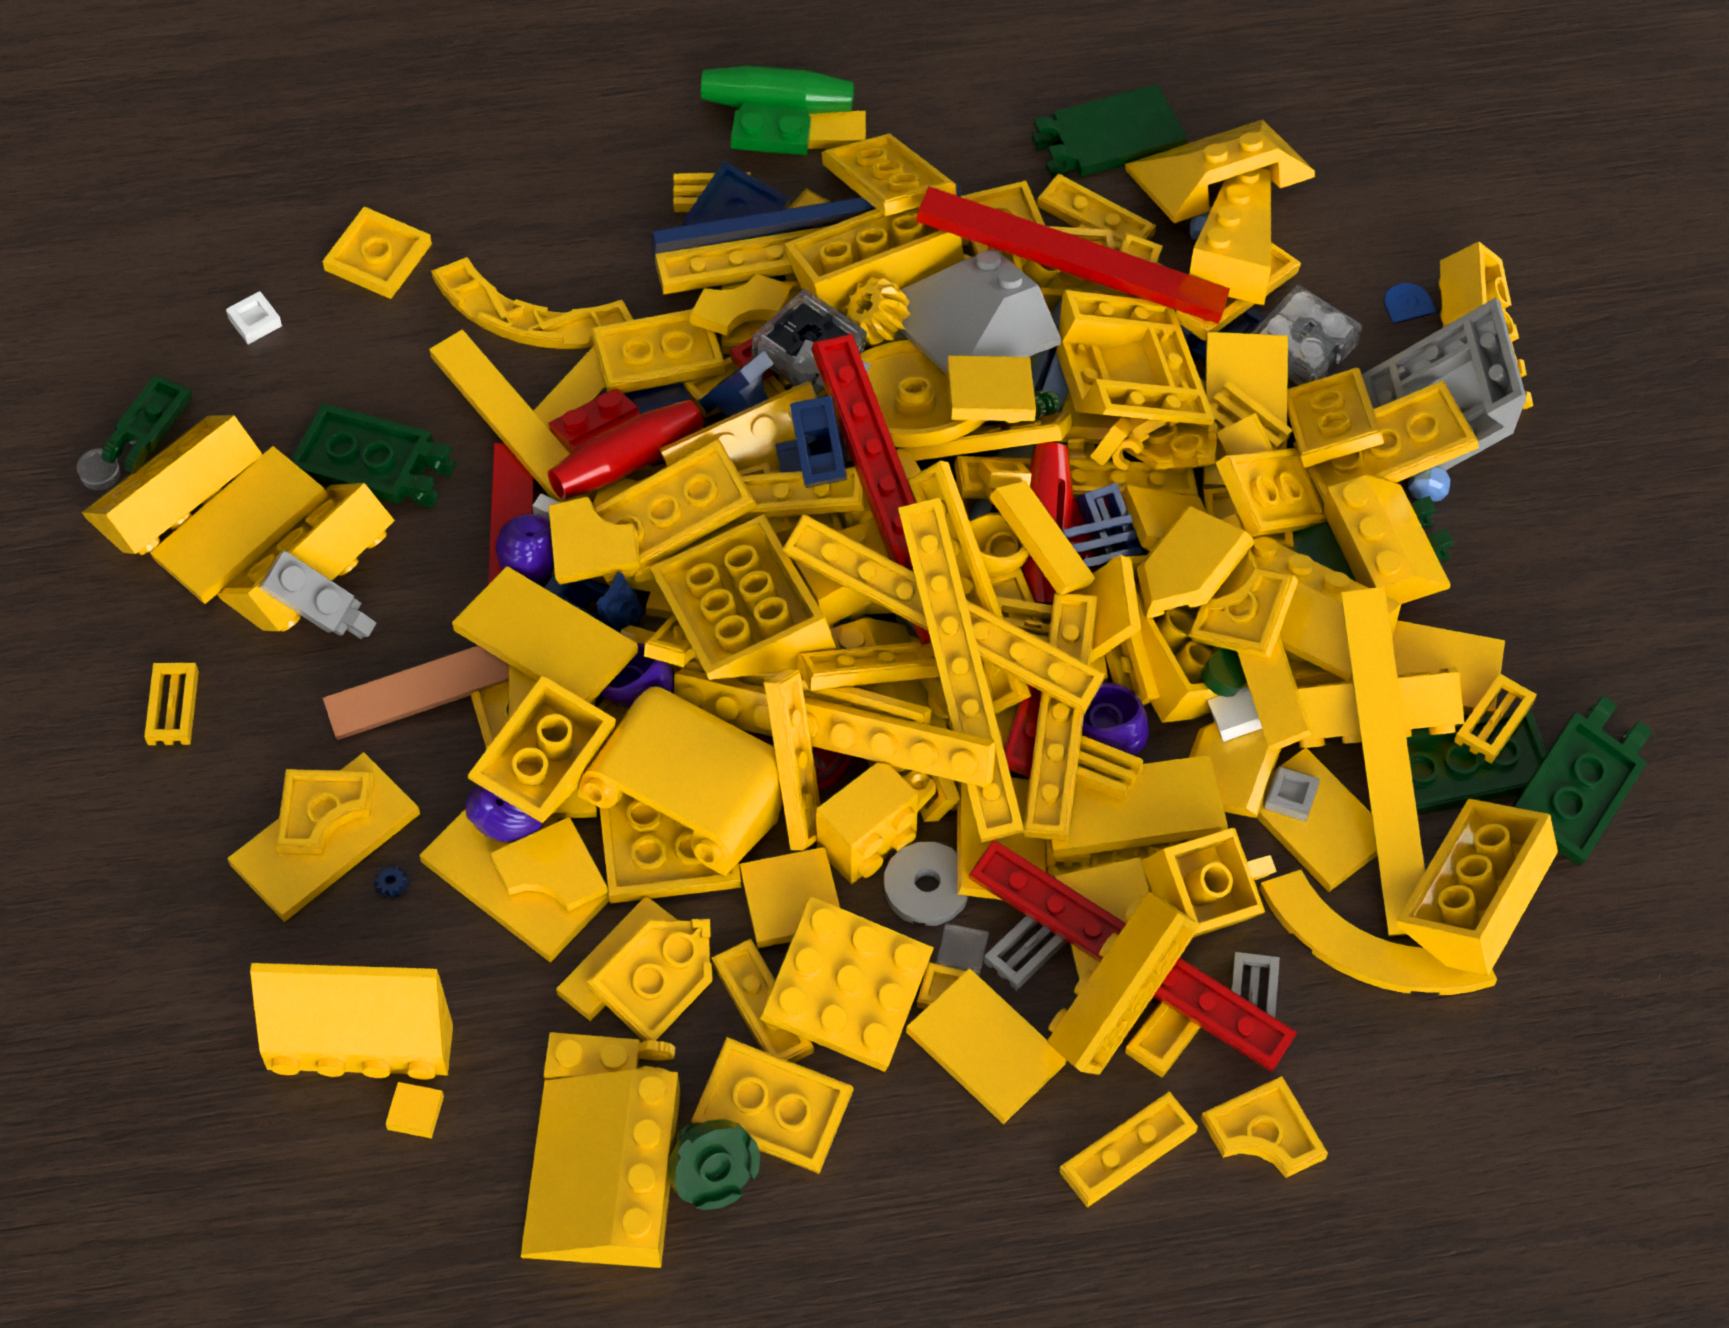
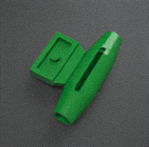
M746 65L703 69L701 100L738 109L735 110L731 149L807 155L811 132V117L809 114L851 112L853 108L854 82L810 70Z

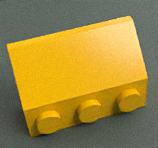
M1363 475L1327 487L1324 515L1358 583L1368 588L1385 586L1386 596L1401 604L1450 589L1451 584L1401 484L1370 475Z

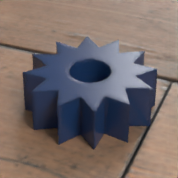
M390 864L388 869L382 867V873H375L377 879L373 880V883L376 886L377 894L382 893L383 899L389 895L393 900L395 895L401 897L400 891H407L405 885L409 884L406 870L401 871L399 865L393 869ZM389 880H395L393 884H387Z

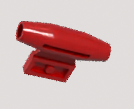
M617 388L604 393L598 398L548 422L550 431L571 453L548 470L550 484L562 500L610 486L662 459L660 448L703 429L704 421L702 414L696 404L689 399L639 414L638 406Z
M1056 442L1036 444L1029 468L1031 472L1030 488L1061 530L1086 525L1076 498L1073 499L1068 447ZM1103 498L1110 518H1112L1105 498ZM1090 534L1068 540L1071 545L1091 541L1092 539ZM1095 549L1078 553L1082 560L1097 556ZM1029 555L1027 561L1020 568L1035 603L1053 605L1054 593L1057 592ZM1097 566V567L1089 568V570H1090V571L1092 572V574H1093L1094 572H1096L1097 570H1099L1102 566Z

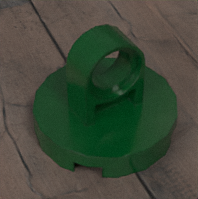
M727 1119L709 1120L704 1123L689 1124L678 1131L677 1144L669 1157L667 1173L672 1188L683 1201L693 1203L697 1209L701 1210L720 1209L737 1201L743 1195L740 1189L747 1183L750 1177L755 1180L759 1172L761 1156L756 1141L739 1123Z

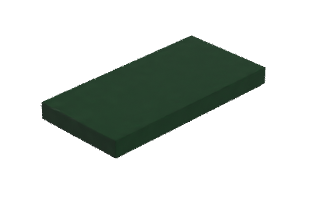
M1531 708L1492 764L1484 760V754L1479 752L1475 755L1470 752V746L1464 743L1461 747L1454 742L1463 724H1456V732L1430 735L1429 727L1411 730L1412 736L1406 737L1417 815L1464 806L1468 799L1488 801L1521 794L1548 752ZM1516 709L1506 712L1486 741L1488 744H1493ZM1493 714L1484 715L1471 734L1478 737Z

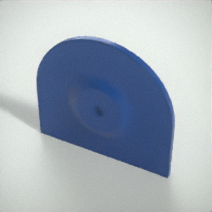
M1411 283L1397 284L1390 288L1385 295L1384 304L1393 324L1437 313V309L1427 291L1418 285Z

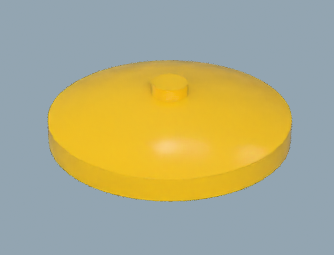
M910 340L885 343L860 353L862 360L871 364L867 374L895 447L914 448L947 443L971 433L986 421L979 420L969 423L963 420H951L948 375Z

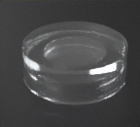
M93 449L86 452L77 463V472L82 484L92 490L107 489L113 486L120 477L121 470L117 459L112 464L103 461L101 458L103 449Z

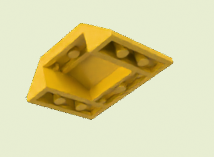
M1263 119L1125 164V171L1173 223L1210 212L1209 184L1258 168L1271 170V180L1279 188L1315 177V170Z
M1071 290L1064 291L1058 331L1061 337V345L1057 346L1056 353L1076 412L1212 425L1215 418L1174 309L1146 299Z

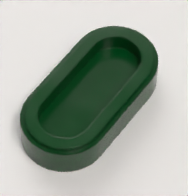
M1219 648L1201 669V676L1205 685L1219 696L1232 697L1247 683L1237 651Z

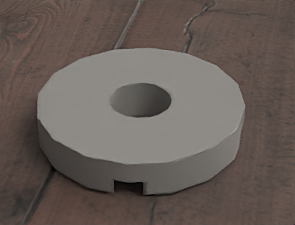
M916 842L900 849L890 859L884 872V896L891 910L901 919L912 924L915 921L925 923V926H937L953 920L965 908L968 901V896L957 895V852L951 847L938 842ZM930 876L939 882V887L934 891L924 892L916 887L915 882L921 877Z

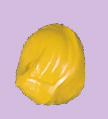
M989 513L969 521L989 578L1002 577L1012 573L1027 561L1030 554L1000 513Z

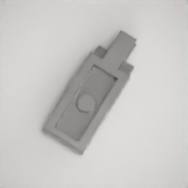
M285 550L279 552L259 585L261 590L328 633L334 632L341 636L347 630L359 639H362L363 637H369L376 625L374 620L358 611L362 603L353 598L352 594Z

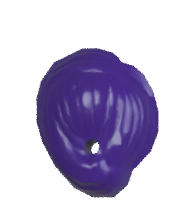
M521 514L503 525L496 540V554L502 571L508 566L536 584L545 581L555 569L551 527L548 518L539 514Z
M637 643L639 652L600 693L603 698L611 700L617 706L630 708L636 698L650 687H660L674 694V670L669 663L645 657V644Z
M1102 683L1084 714L1082 736L1137 756L1146 745L1149 735L1147 713L1142 701L1124 686L1115 683Z
M477 785L469 792L465 802L467 819L484 836L500 842H515L537 832L542 826L541 822L480 785Z

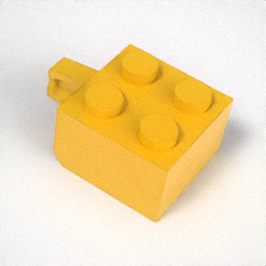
M874 764L816 809L817 848H826L829 863L851 885L862 876L864 878L872 876L882 866L885 858L894 851L898 852L903 847L913 843L917 834V812L936 793V784L926 773L912 771L901 777L890 764Z
M1235 828L1162 849L1141 860L1152 893L1158 895L1201 925L1194 937L1246 921L1264 913L1265 910L1254 880L1277 872L1271 855L1247 862Z

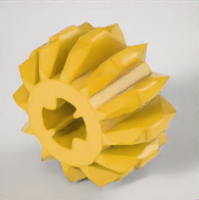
M871 277L866 285L858 283L855 294L847 295L850 300L849 304L841 309L845 315L843 321L858 331L857 341L867 346L882 345L885 340L894 342L895 333L898 330L905 329L902 324L903 320L911 315L907 310L910 301L905 293L892 281L885 278L880 280Z

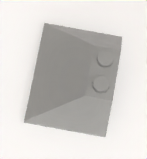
M997 249L983 251L977 256L961 261L901 289L910 301L907 310L911 315L902 322L905 329L899 331L946 375H948V356L1030 357L1061 345L1060 334L1038 284Z
M1497 298L1488 301L1362 374L1373 409L1443 380L1478 439L1479 446L1478 449L1436 466L1445 471L1513 434L1526 401L1525 390L1500 301Z

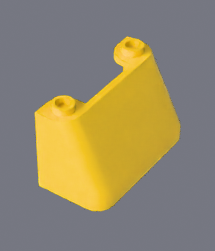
M650 687L636 698L582 775L577 794L578 797L597 807L610 808L620 800L622 792L689 827L694 830L691 847L698 861L723 876H726L777 823L783 802L775 748L660 687Z

